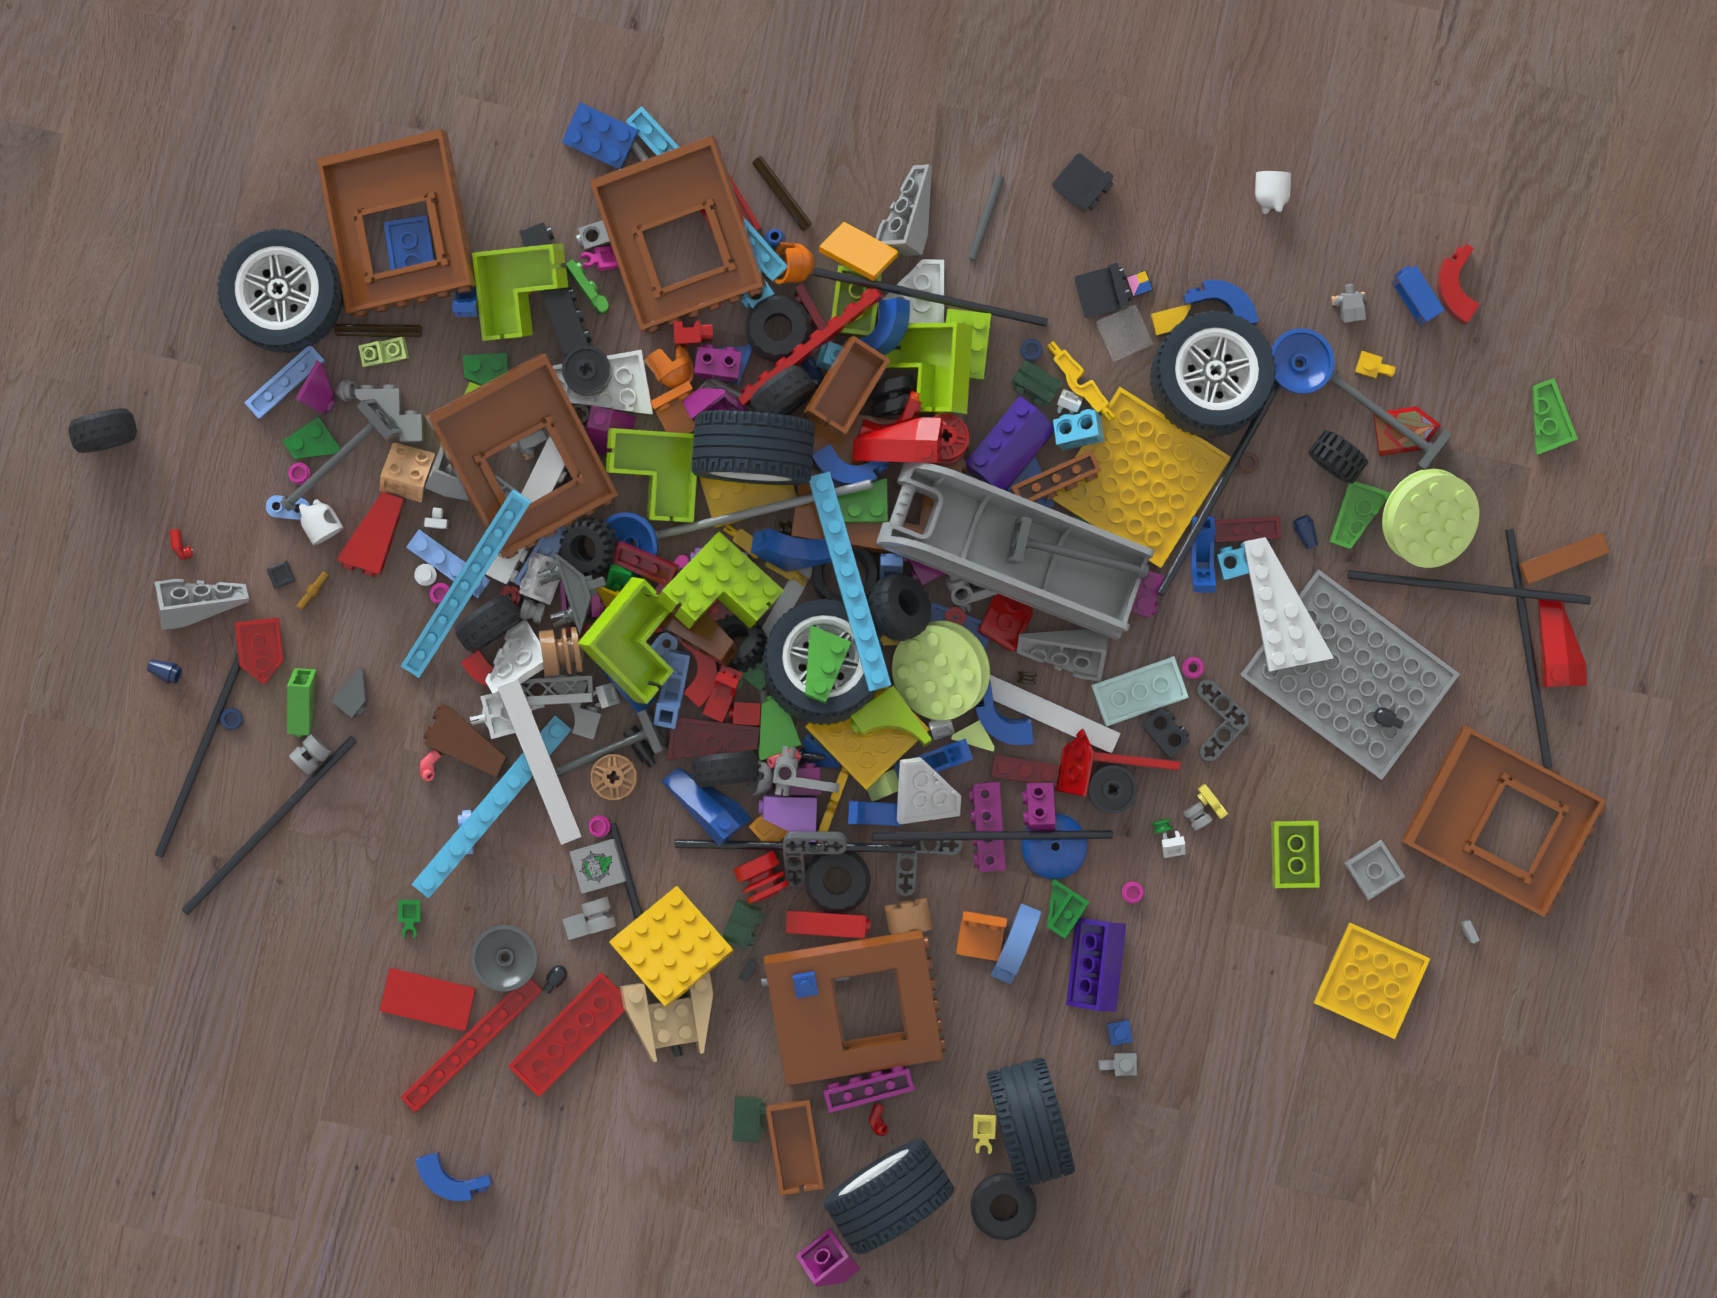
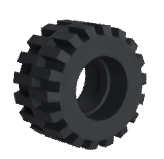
M1328 430L1322 432L1308 451L1310 457L1319 466L1348 484H1353L1369 463L1366 456L1359 449L1341 436Z
M589 518L567 527L568 530L562 533L564 538L560 539L559 544H562L559 552L563 553L564 557L562 558L584 576L595 575L608 570L611 564H614L612 561L617 542L620 541L619 537H615L616 531L614 528H609L610 524L608 522L603 523L602 519ZM586 536L595 544L596 553L594 558L590 557L584 549V539Z
M729 614L724 615L725 619L721 620L719 618L717 623L731 640L738 635L749 636L746 645L738 650L728 667L737 671L742 670L743 673L748 672L747 668L750 667L753 670L756 668L755 664L757 662L761 664L763 661L761 657L764 656L766 634L758 622L750 629L735 614L733 616Z

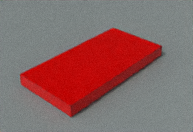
M390 968L380 1011L466 1031L476 988Z

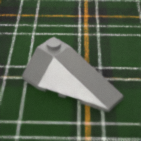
M930 164L914 165L900 188L902 192L897 202H892L890 209H892L887 220H882L875 239L898 250L900 255H922L925 247L929 225L932 166Z
M440 446L424 488L445 497L469 501ZM495 476L506 499L513 489L519 492L503 479Z
M184 579L154 582L162 630L186 627L249 602L246 584L219 582L216 585L205 584V581L199 580L195 584L184 583Z
M1089 629L1019 634L1017 653L1040 663L1045 661L1053 664L1054 668L1059 671L1061 669L1073 673L1072 676L1076 678L1101 682L1108 637Z

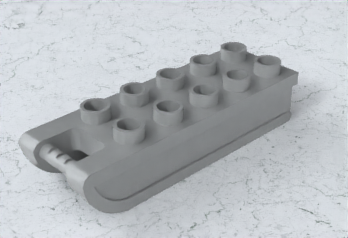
M923 462L903 463L897 481L902 488L890 522H885L881 526L876 541L877 546L1117 640L1122 632H1128L1130 625L1127 621L1141 579L1137 578V574L1032 548L1025 549L1023 562L1015 565L1006 563L1015 519L1023 516L1032 518L1028 535L1030 539L1139 565L1140 562H1144L1146 565L1148 560L1153 557V549L955 470ZM915 491L933 500V507L923 535L903 528Z

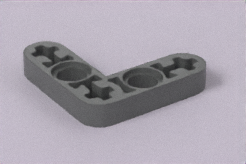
M1203 680L1198 683L1196 688L1198 696L1224 719L1199 748L1200 757L1205 761L1211 762L1216 760L1249 723V715L1213 681ZM1203 684L1205 686L1210 684L1212 686L1210 691L1213 694H1216L1217 691L1220 693V695L1214 698L1212 703L1209 701L1212 698L1209 694L1203 695L1201 693L1203 691L1201 687ZM1220 698H1225L1229 702V707L1225 711L1217 708L1216 704ZM1233 706H1235L1237 709L1233 712L1236 715L1243 714L1242 720L1244 723L1236 725L1234 723L1236 719L1232 715H1229V718H1227L1225 714L1229 713ZM1222 729L1230 732V738L1226 742H1222L1218 738V733ZM1212 738L1223 746L1221 749L1218 746L1215 747L1213 750L1215 755L1213 757H1205L1206 751L1204 748L1212 747L1214 744L1211 742Z
M791 831L786 833L783 840L785 876L789 886L792 888L804 886L806 873L805 854H842L845 852L848 840L845 834L841 832ZM818 840L821 844L813 846L809 841ZM797 857L800 859V862L793 863L789 858ZM794 871H797V876L799 879L795 878Z
M954 840L955 843H958V847H955L954 851H950L949 847H942L943 851H938L940 841H936V847L933 850H927L924 847V841H920L921 850H916V853H897L896 890L898 894L906 897L912 895L915 891L917 853L955 855L961 850V840ZM905 858H909L913 862V868L909 871H904L900 866L901 861ZM899 873L906 875L913 873V878L908 877V884L912 885V889H908L907 893H903V889L899 888V885L904 883V877L899 878Z

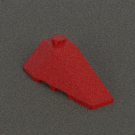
M919 417L853 438V461L941 463L942 418Z
M1539 599L1542 687L1587 685L1586 663L1563 603Z

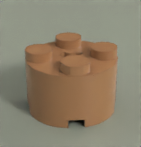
M927 898L916 899L915 903L914 901L911 902V900H904L898 902V906L897 904L884 906L890 935L916 930L924 932L933 929Z

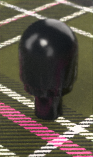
M1385 707L1376 709L1373 714L1375 722L1386 728L1395 726L1401 729L1404 724L1403 720L1396 718L1397 714L1394 711Z
M562 965L552 967L547 974L546 980L548 982L543 987V990L550 994L554 987L558 988L567 978V969Z

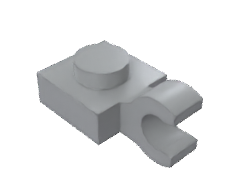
M1113 1053L1114 1060H1098V1069H1114V1076L1137 1075L1136 1053Z

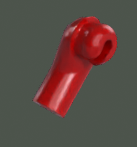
M170 530L172 550L181 560L192 558L193 551L191 547L184 548L182 545L180 530Z
M874 1103L868 1123L876 1135L884 1136L888 1133V1126L881 1118L885 1106Z

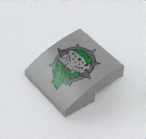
M615 839L570 851L581 894L627 881Z

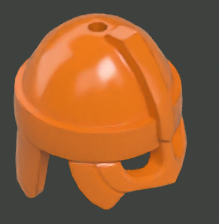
M779 242L780 245L775 251L779 256L783 255L782 259L788 266L787 270L783 273L784 277L775 279V283L803 282L813 272L815 266L812 253L801 244Z
M678 345L674 358L675 361L673 362L662 349H657L644 360L655 375L656 380L667 387L676 388L687 381L692 382L694 366L686 346L681 347Z

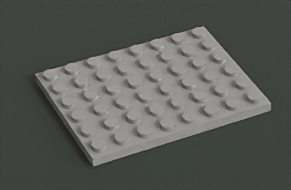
M1318 569L1300 592L1299 597L1334 658L1268 671L1262 644L1239 676L1382 780L1460 674ZM1385 707L1394 711L1397 714L1396 718L1404 721L1402 728L1399 729L1395 726L1386 728L1376 723L1373 718L1375 710Z

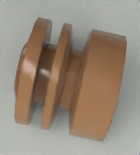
M576 626L571 627L572 637H566V630L562 628L560 639H556L554 630L539 631L545 677L560 675V665H565L568 674H572L570 666L572 663H576L577 673L583 672L584 654L583 649L577 644L581 637L577 632Z
M609 754L600 758L593 765L590 773L591 784L594 791L600 797L607 800H620L629 796L635 790L638 783V770L628 757L620 754ZM616 771V775L620 776V779L615 780L613 784L608 775Z

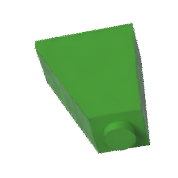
M294 668L287 685V734H293L297 737L310 735L313 727L316 669Z
M771 695L765 697V702L761 704L760 761L782 753V746H787L790 749V747L802 745L790 714L786 713L783 708H780Z

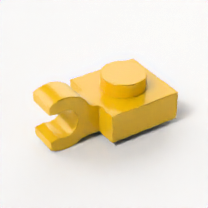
M1361 351L1355 373L1376 379L1378 373L1393 377L1396 367L1381 364L1383 358L1381 356Z

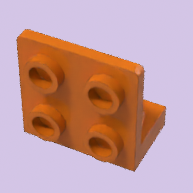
M689 381L650 401L666 432L689 434L694 431L695 422L690 418L683 404V401L694 393Z
M963 911L956 954L997 961L1001 953L1007 918Z

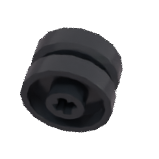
M582 345L572 349L566 355L562 364V375L566 384L575 393L582 396H594L602 393L608 387L612 378V367L609 359L600 349ZM590 368L592 370V373L588 372L586 376L584 374V369Z
M913 375L901 376L876 383L869 395V399L883 400L871 406L874 417L893 416L904 412L910 393H903L911 391L915 387Z
M1106 765L1097 769L1090 776L1087 795L1090 802L1098 810L1106 813H1120L1127 810L1134 803L1137 795V784L1133 775L1127 769L1117 765ZM1109 785L1115 786L1116 790L1114 793L1108 792Z

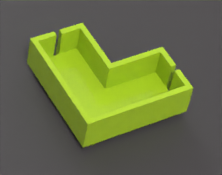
M563 243L472 253L482 341L532 336L533 330L528 292L568 287L566 267L562 268V263H565Z
M908 323L906 332L897 345L901 347V350L893 349L890 353L884 355L890 359L886 366L888 369L898 371L918 370L917 393H920L919 401L922 402L919 412L927 414H967L973 326L962 323Z
M608 428L607 448H611V452H607L606 472L649 475L646 519L694 523L697 476L691 471L694 434Z
M718 532L661 591L657 600L670 612L680 603L682 606L675 614V617L690 629L718 599L751 629L780 598L784 590L724 535Z
M632 577L577 644L635 702L648 704L659 688L647 685V683L662 686L674 672L646 643L647 639L670 611L657 600L659 595H655L657 592L645 579Z

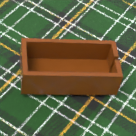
M855 336L848 338L803 414L818 424L825 422L823 427L839 437L846 435L890 359Z
M810 1098L766 1105L780 1196L800 1193V1185H804V1192L824 1189Z

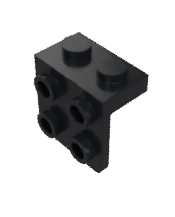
M1078 153L1056 178L1052 186L1080 211L1085 213L1088 209L1092 211L1100 201L1097 199L1102 192L1106 194L1114 185L1111 182L1114 176L1108 171L1104 173L1085 156Z
M1118 262L1110 264L1108 268L1075 277V284L1084 317L1091 318L1125 309L1129 306L1128 302L1131 301L1129 289L1124 288L1125 272L1123 267L1119 268Z

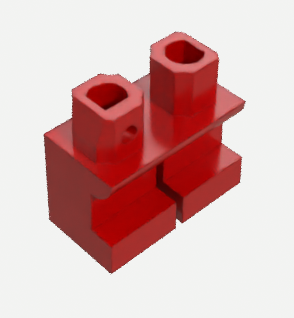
M700 320L695 322L694 327L683 328L682 321L673 322L675 348L678 345L681 347H701V342L713 341L712 324L700 325Z

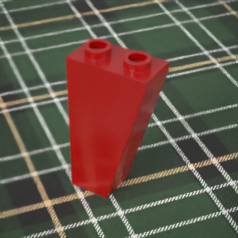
M384 492L381 493L338 556L337 561L342 562L341 567L353 571L355 567L363 569L362 574L375 577L376 573L382 575L405 505V499Z
M787 910L786 933L865 938V933L870 934V919H866V914Z

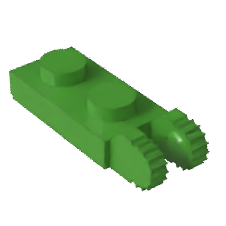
M573 259L566 263V270L593 308L597 310L598 314H606L607 310H609L606 298L596 293L599 291L592 280L588 281L584 276L586 271L581 267L580 262L575 263Z

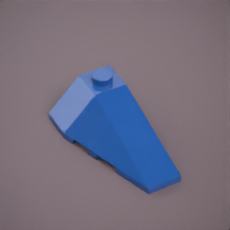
M679 767L662 780L667 789L719 847L752 821V818L738 802L711 786L698 787L694 782L693 776Z

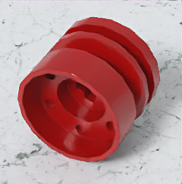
M951 414L934 416L933 418H942V435L946 434L949 440L944 442V438H942L941 463L931 464L942 467L955 465L962 459L968 445L969 433L967 426L960 418Z
M774 850L732 869L738 883L745 881L750 883V885L742 890L743 894L751 890L754 892V895L746 898L748 904L766 900L780 893L789 885L788 880L779 883L777 881V878L785 875L784 871L777 873L772 871L773 868L780 864Z

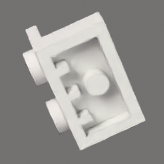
M534 552L528 562L526 575L521 580L519 593L550 605L560 579L541 586L540 581L549 577V575L539 577L537 572L556 567V560Z

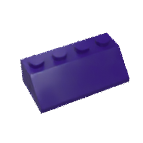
M1020 396L965 462L967 471L978 480L1006 491L1055 432L1054 426L1035 406Z
M1084 918L1078 920L1074 930L1066 1005L1096 1011H1117L1126 924Z

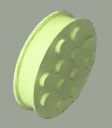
M1432 468L1415 472L1395 487L1386 502L1382 518L1385 540L1397 555L1418 567L1433 568L1447 564L1457 558L1468 547L1476 533L1479 522L1478 500L1474 491L1466 482L1448 471Z
M932 621L928 623L926 629L921 634L906 641H900L893 656L892 675L897 691L912 710L929 719L949 720L959 717L981 701L989 685L990 665L984 647L968 629L950 621Z

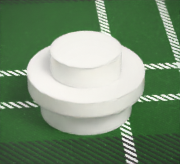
M422 564L416 568L414 576L420 585L429 586L435 582L437 572L433 566Z

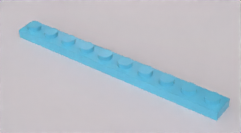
M641 106L626 120L628 125L640 130L638 133L639 137L656 155L679 148L678 144L644 107ZM744 218L760 268L774 282L775 279L779 278L787 270L788 265Z
M830 471L811 476L809 485L868 690L871 692L891 686Z
M514 489L510 492L401 664L402 668L418 678L422 675L532 502Z
M556 716L540 732L549 756L572 730ZM524 752L411 884L428 899L533 776Z

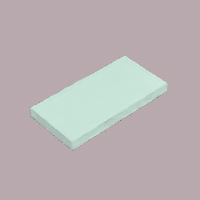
M1174 656L1091 685L1105 727L1189 698Z

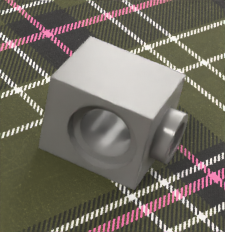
M603 220L578 228L580 234L576 235L579 247H584L586 252L596 247L611 244ZM597 232L598 239L595 242L587 241L588 233Z

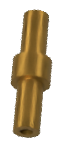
M322 571L313 584L310 583L305 589L307 592L296 606L304 610L312 598H316L321 592L319 589L330 575Z

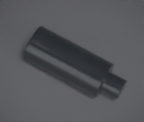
M635 725L625 731L623 735L626 738L640 732V730ZM645 739L630 745L641 763L645 761L649 768L656 764L652 757L655 754Z

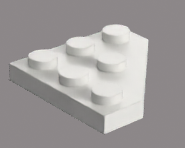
M922 259L897 285L944 295V260ZM888 293L882 299L900 298L909 300V323H944L943 304Z
M523 620L506 632L504 637L506 642L503 648L499 649L493 662L495 665L492 673H488L485 680L496 699L501 697L497 685L518 677L521 684L544 669L540 641L527 620Z
M920 757L900 760L897 822L899 824L960 816L961 795Z

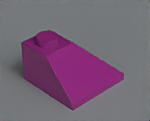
M316 360L296 400L326 415L335 406V393L327 366Z
M699 388L683 401L690 418L694 422L696 415L703 411H748L746 407L724 389Z
M592 405L586 433L596 452L607 456V452H611V448H607L608 428L633 430L636 417Z
M830 1228L796 1255V1258L816 1287L844 1283L861 1269Z

